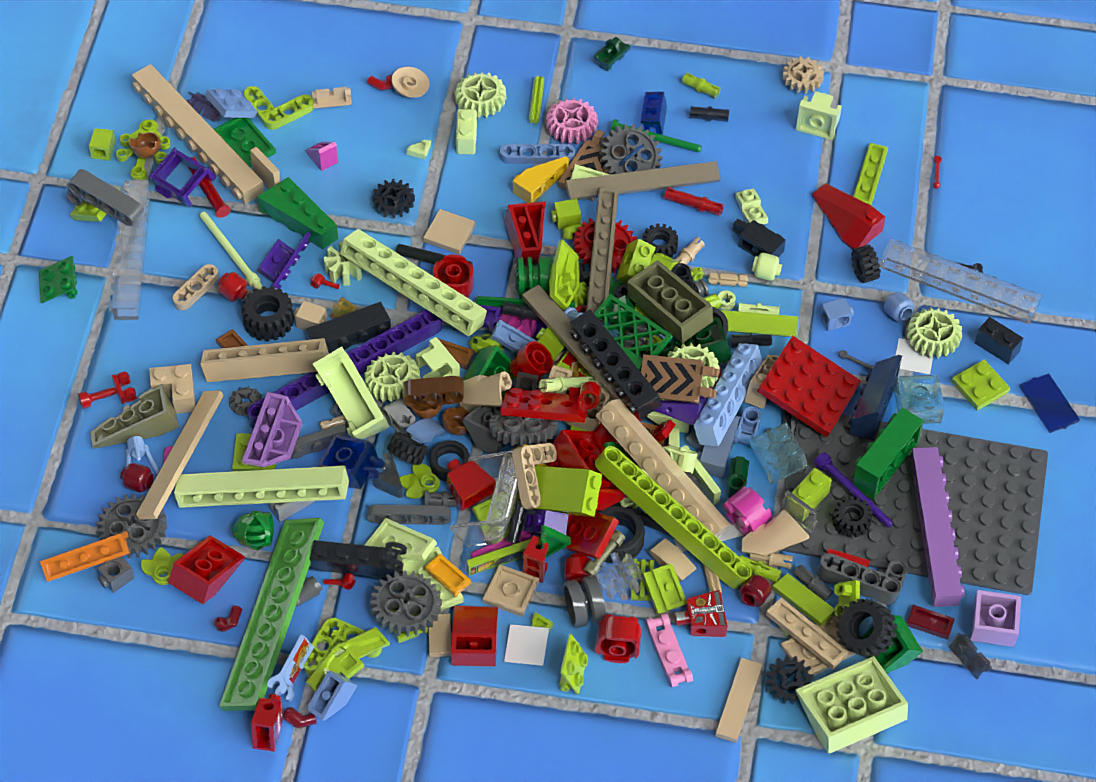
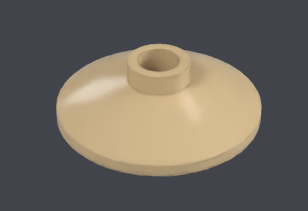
M402 67L397 69L392 76L394 89L403 96L411 98L420 97L429 89L430 83L427 75L417 68Z

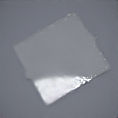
M787 491L782 500L783 509L797 523L812 533L817 523V511Z

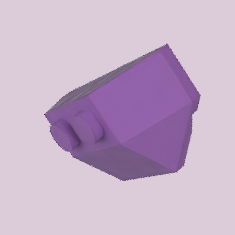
M267 392L242 463L266 467L291 459L303 424L288 396Z

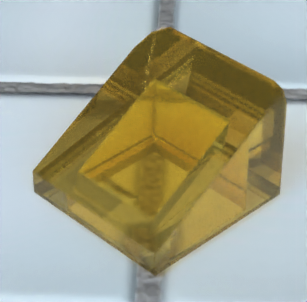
M341 297L335 302L328 316L334 319L356 311L358 307L344 297Z

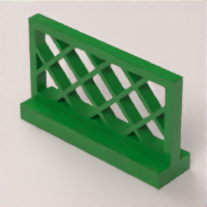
M611 294L594 313L598 319H604V327L608 332L609 330L620 329V337H615L614 339L640 372L643 359L640 358L639 351L650 349V355L658 356L673 338L672 334ZM612 302L617 304L618 311L607 313V308ZM632 314L633 321L622 323V315ZM609 317H619V324L608 326ZM647 324L648 331L638 333L637 325ZM634 326V334L623 335V328ZM662 334L665 336L661 342L653 344V335ZM649 336L650 344L639 346L638 338ZM635 339V347H624V341Z

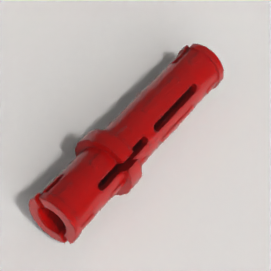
M670 187L667 188L664 195L665 200L699 209L700 212L705 211L721 216L724 204L708 200L704 196H694Z

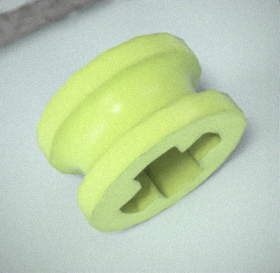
M731 291L720 292L718 294L721 302L720 309L725 311L732 310L736 301L734 293Z

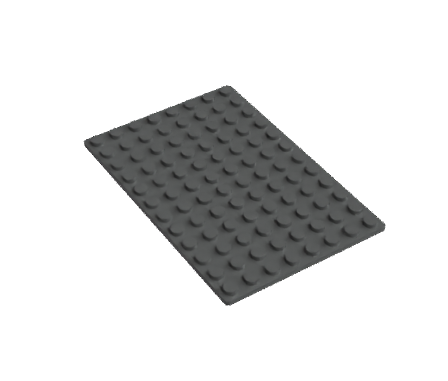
M847 415L840 416L828 437H825L798 419L781 511L783 509L786 510L809 535V539L780 551L821 558L827 554L828 548L870 560L869 567L887 570L891 561L901 560L907 565V574L928 577L910 463L911 453L874 500L870 499L892 520L893 525L889 528L872 515L871 526L863 536L860 533L859 537L855 538V534H852V538H849L848 533H845L843 536L841 535L842 530L837 532L832 520L835 505H837L839 500L842 501L844 497H847V500H849V497L853 495L827 470L824 471L823 469L819 471L832 479L829 494L805 520H802L787 509L789 495L814 468L818 469L814 465V461L821 453L826 452L832 458L833 465L853 483L852 475L856 470L854 464L859 456L863 457L866 454L868 445L873 441L850 434L851 425L848 424L850 416ZM881 422L873 442L877 440V435L882 427L886 428L889 425L887 422ZM922 429L919 442L915 448L938 447L939 455L943 456V468L941 470L942 473L946 474V486L944 488L949 493V504L947 506L948 510L952 511V522L950 524L951 528L955 529V541L953 542L954 547H958L957 565L961 566L962 576L959 578L960 583L1030 595L1033 589L1048 452L1041 449ZM848 512L844 515L847 520L852 522L861 519L854 512Z

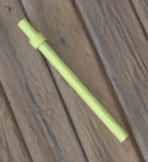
M202 212L199 217L245 275L248 284L255 289H262L263 285L260 283V278L257 274L249 269L206 212Z

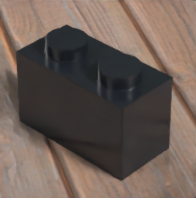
M989 316L978 329L975 344L1009 365L1020 352L1024 338Z

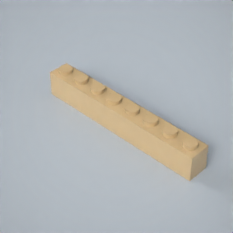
M620 399L609 401L595 415L648 476L717 538L731 525Z

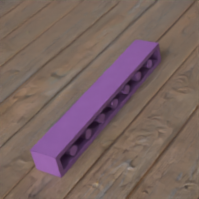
M938 447L913 448L910 463L933 607L959 606L961 598L965 596L964 585L960 584L959 579L962 576L961 566L957 565L958 547H954L953 542L955 541V529L951 528L950 524L952 522V511L948 510L947 506L949 504V493L944 488L946 486V474L942 473L941 470L943 468V456L939 455Z

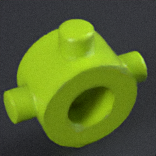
M701 267L691 270L693 281H698V279L704 277L705 273L702 272L703 269Z

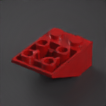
M454 606L451 647L452 666L496 667L498 607Z

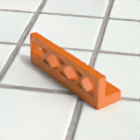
M126 531L40 561L46 581L49 582L129 554L130 551L126 542V538L129 537L128 532Z

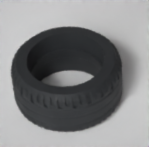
M611 506L604 510H599L597 513L616 518L619 521L618 525L628 528L634 535L629 542L621 544L620 547L616 546L604 561L621 564L634 559L641 552L644 545L645 527L640 516L624 506Z

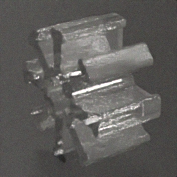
M617 552L611 553L613 565L603 562L600 565L602 573L597 574L596 578L601 589L604 590L609 599L612 600L615 593L618 592L622 601L627 600L628 596L625 590L627 587L634 590L635 593H638L640 590L637 580H643L641 570L628 553L625 554L622 562Z

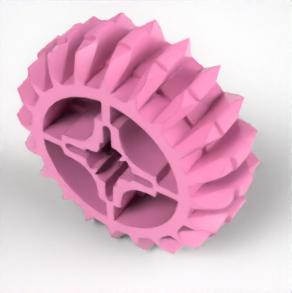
M574 97L572 100L565 98L564 102L558 100L557 104H553L548 110L546 116L547 131H549L550 136H554L555 141L561 139L562 144L565 141L569 144L575 142L577 145L579 141L585 142L586 138L591 139L598 126L597 114L593 106H589L588 102L583 103L582 99L576 101Z

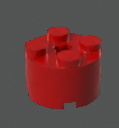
M451 254L444 256L441 261L435 263L433 276L469 298L474 288V268L471 262L469 263L461 255Z
M604 615L603 620L598 624L596 653L598 655L599 653L602 654L604 660L612 663H627L633 657H635V660L639 656L642 633L638 619L633 616Z

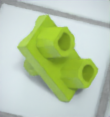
M860 581L840 582L834 585V593L839 598V604L835 607L836 616L843 614L842 608L844 606L849 607V602H857V599H860Z

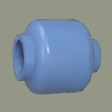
M895 292L886 298L884 310L895 321L902 322L910 319L913 315L914 303L904 293Z

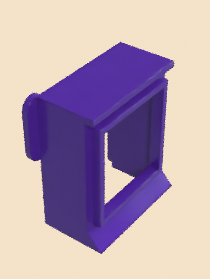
M175 147L150 175L151 180L156 186V192L168 199L174 197L188 207L192 206L188 196L204 177L210 181L216 179V175L208 167L191 159ZM180 162L196 171L181 190L165 181Z

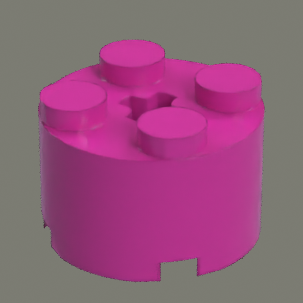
M745 486L723 505L727 512L725 518L732 525L736 523L744 537L749 532H754L761 525L768 523L772 519V513L769 508L765 510L762 506L765 503L764 500L753 489L749 487L745 489Z

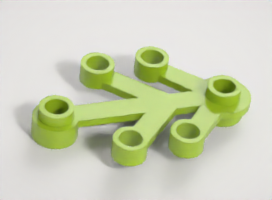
M151 119L142 121L139 129L131 134L125 133L120 136L121 145L128 147L130 138L136 140L139 133L153 132L161 140L160 149L166 150L171 146L170 139L158 132L157 122ZM121 148L116 152L117 159L120 162H125L130 156L134 155L131 148ZM158 151L153 157L156 163L160 165L167 155L165 152ZM138 157L136 166L131 170L133 182L142 183L147 179L146 169L144 168L146 159Z

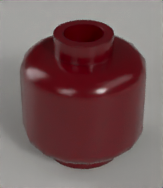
M130 463L127 467L123 468L120 475L123 486L138 493L149 490L154 481L151 469L138 463Z
M751 575L741 586L739 594L747 606L759 607L764 604L771 594V585L763 576Z

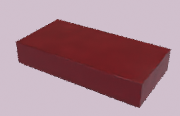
M913 605L907 626L948 640L955 618Z

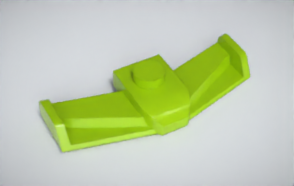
M374 627L343 643H338L330 650L329 654L306 682L310 689L316 693L329 670L339 674L342 673L343 676L349 679L365 667L360 658L385 646H389L390 642Z

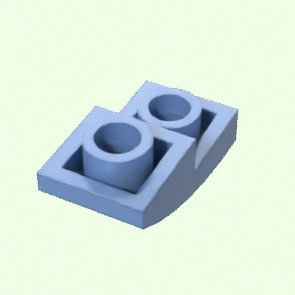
M426 418L413 423L406 431L412 434L411 438L422 443L431 442L435 435L444 436L446 429L432 418Z

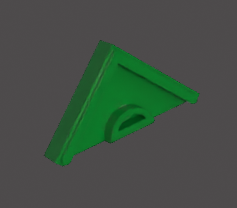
M542 525L539 550L543 549L545 543H548V551L545 555V558L569 546L571 538L546 525Z

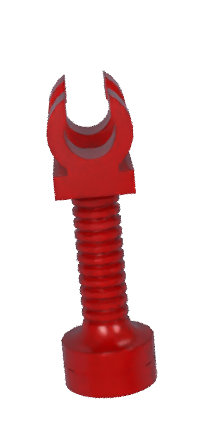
M128 372L112 375L114 384L112 388L88 394L87 391L78 393L82 408L91 407L93 401L118 394L121 404L135 401L137 393L134 388L130 387L124 391L121 389V386L131 383Z

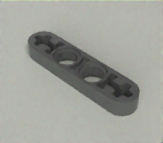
M371 505L368 507L367 519L369 522L381 524L387 518L399 524L445 525L451 520V510L446 506Z

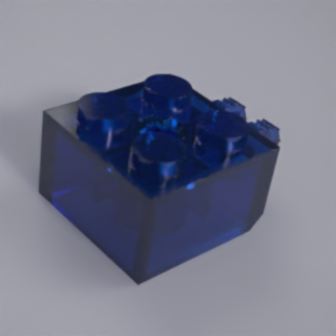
M334 434L317 467L345 466L349 479L348 487L362 489L367 478L378 479L380 472L375 468L382 469L385 462L378 458L373 444L368 440Z

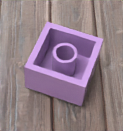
M977 590L973 603L970 641L1015 647L1019 635L1021 596Z

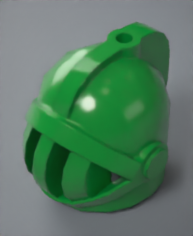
M252 511L242 515L233 524L232 535L242 546L257 551L265 547H271L274 536L273 516L270 512Z

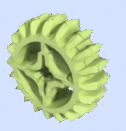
M474 72L473 76L467 74L466 78H461L460 83H457L455 102L459 109L476 110L478 118L481 116L487 118L489 114L494 116L495 112H500L501 107H504L506 99L505 85H503L502 80H498L497 76L491 77L490 72L487 75L483 74V72L481 74Z
M930 307L928 311L923 308L920 313L916 312L914 317H911L907 326V339L910 340V346H915V352L921 350L922 356L925 353L929 354L930 358L936 355L939 359L941 354L945 357L949 353L953 354L955 348L959 347L962 339V326L959 325V319H954V314L948 315L947 310L944 312L940 311L939 307L937 310H933Z
M692 343L688 347L682 344L681 349L675 346L673 352L669 351L668 357L704 361V366L719 369L718 360L714 358V353H708L707 347L701 349L700 344L697 347H694ZM702 376L701 387L713 388L718 378Z
M395 352L392 355L385 353L384 357L378 356L377 361L371 360V366H367V372H365L364 376L365 384L371 395H374L376 400L381 399L382 402L389 400L391 403L393 400H398L404 396V383L406 381L421 379L420 370L415 360L411 359L409 355L404 356L402 352L399 355H396Z

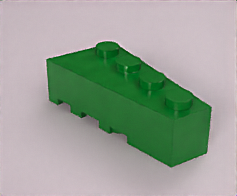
M289 177L257 196L259 212L270 215L272 220L285 224L289 230L300 233L302 237L309 232L311 235L307 240L319 248L324 249L338 240L337 224Z

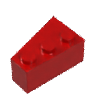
M546 201L511 204L507 207L504 218L516 260L518 262V257H523L524 266L528 265V257L532 258L533 265L538 264V258L542 250Z

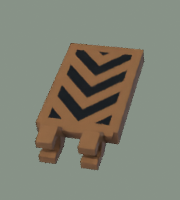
M598 129L593 135L592 141L584 142L558 181V187L567 190L565 182L566 180H571L575 164L608 174L610 170L603 169L606 162H600V159L604 156L599 154L603 149L601 144L604 142L603 136L605 132ZM614 151V154L620 157L619 151Z
M643 355L641 373L659 394L660 399L698 403L699 397L715 398L716 390L701 387L702 376L718 378L719 369L704 366V361Z

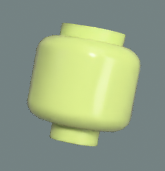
M761 253L759 257L755 256L752 271L755 277L772 281L775 275L780 276L782 264H779L777 256Z

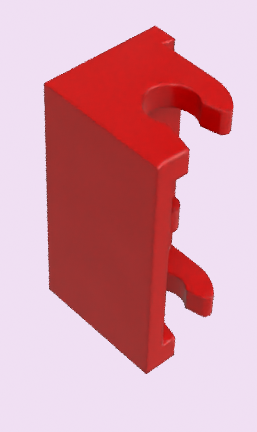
M533 535L523 554V573L537 577L539 582L543 583L548 569V564L545 562L548 543L544 544L543 549H536L539 537Z

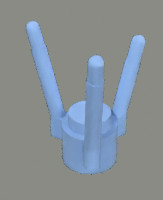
M140 436L129 438L127 440L128 449L125 450L126 467L131 463V456L140 461L141 457L146 454L155 474L158 475L160 471L149 451L148 445H144L143 438Z

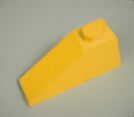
M565 156L528 168L521 174L516 175L513 179V194L527 203H534L562 177L569 166V158Z

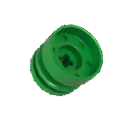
M552 256L539 257L537 266H533L531 257H528V266H524L523 257H518L515 268V286L519 299H522L524 290L529 291L537 285L550 297L549 279L553 262Z

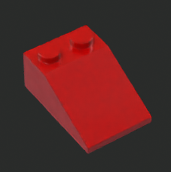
M210 535L174 562L168 583L201 604H205L217 594L244 561L245 556Z

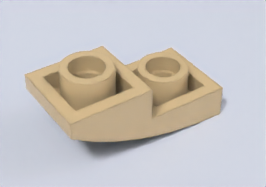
M667 539L662 540L649 551L661 567L673 564L679 582L697 569L687 556Z

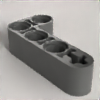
M79 169L67 184L66 196L71 203L80 206L84 201H87L127 226H133L144 212L143 206L138 201L84 169Z
M828 553L821 557L816 573L821 580L834 585L840 582L860 581V595L889 605L897 600L908 568L903 561L893 560L889 563L884 574Z

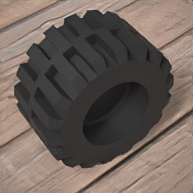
M263 286L259 290L256 288L253 290V293L249 292L247 298H244L242 301L241 311L245 331L252 338L256 336V339L259 341L265 339V342H270V339L276 341L278 337L283 338L286 336L285 332L289 333L291 326L294 324L291 298H289L286 292L283 293V290L280 288L277 290L273 286H270V288ZM267 311L275 312V314L271 316L260 315L261 313Z
M862 598L857 599V602H849V607L844 606L842 608L843 614H839L837 617L840 619V622H836V628H839L836 634L837 637L841 638L839 640L841 645H844L847 650L869 658L880 656V652H887L886 647H891L893 645L892 638L897 636V633H894V629H897V624L893 623L896 619L894 615L890 614L891 611L873 600H864ZM872 616L874 630L868 638L861 640L859 636L860 624L864 619Z

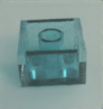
M939 375L897 376L894 388L897 411L899 412L901 408H904L923 419V424L941 423L944 404Z
M787 422L749 440L752 453L769 484L808 467L805 454Z

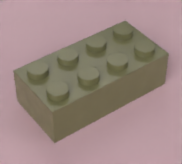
M659 260L627 281L628 297L681 343H684L713 322L712 305Z

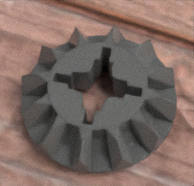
M249 386L247 388L239 387L229 397L230 408L238 415L248 416L249 406L262 399V395L256 388L251 389ZM249 397L250 402L245 401L242 403V398L247 399Z

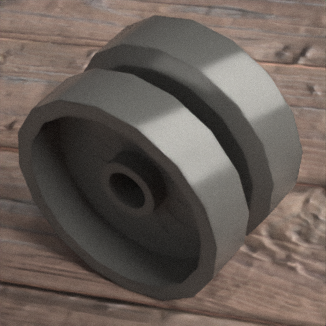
M595 575L583 577L581 586L576 579L563 583L567 611L575 629L586 626L588 617L593 624L603 620V616L606 615L605 604Z

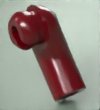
M236 605L232 606L229 617L225 619L223 617L216 618L214 626L220 632L236 627L243 609Z

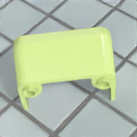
M343 347L313 363L319 372L316 374L318 381L321 385L326 384L350 426L346 429L352 439L356 438L359 441L390 427Z

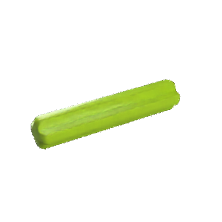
M543 76L534 77L529 115L530 123L538 124L540 121L544 89Z

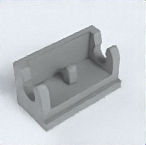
M315 501L268 503V508L276 519L282 522Z

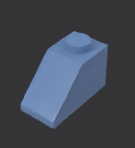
M329 670L309 703L307 710L325 721L347 705L358 685L342 674Z

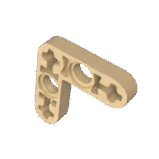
M552 443L518 447L513 451V462L520 499L525 509L529 510L540 506L541 497L534 465L546 464L556 460L557 451Z

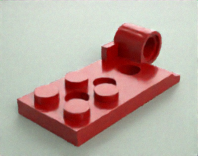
M593 381L585 382L581 388L570 387L569 394L543 393L540 390L527 391L520 388H512L506 391L501 406V415L585 423L588 410L594 409L599 403L601 388ZM585 394H592L594 397H588Z

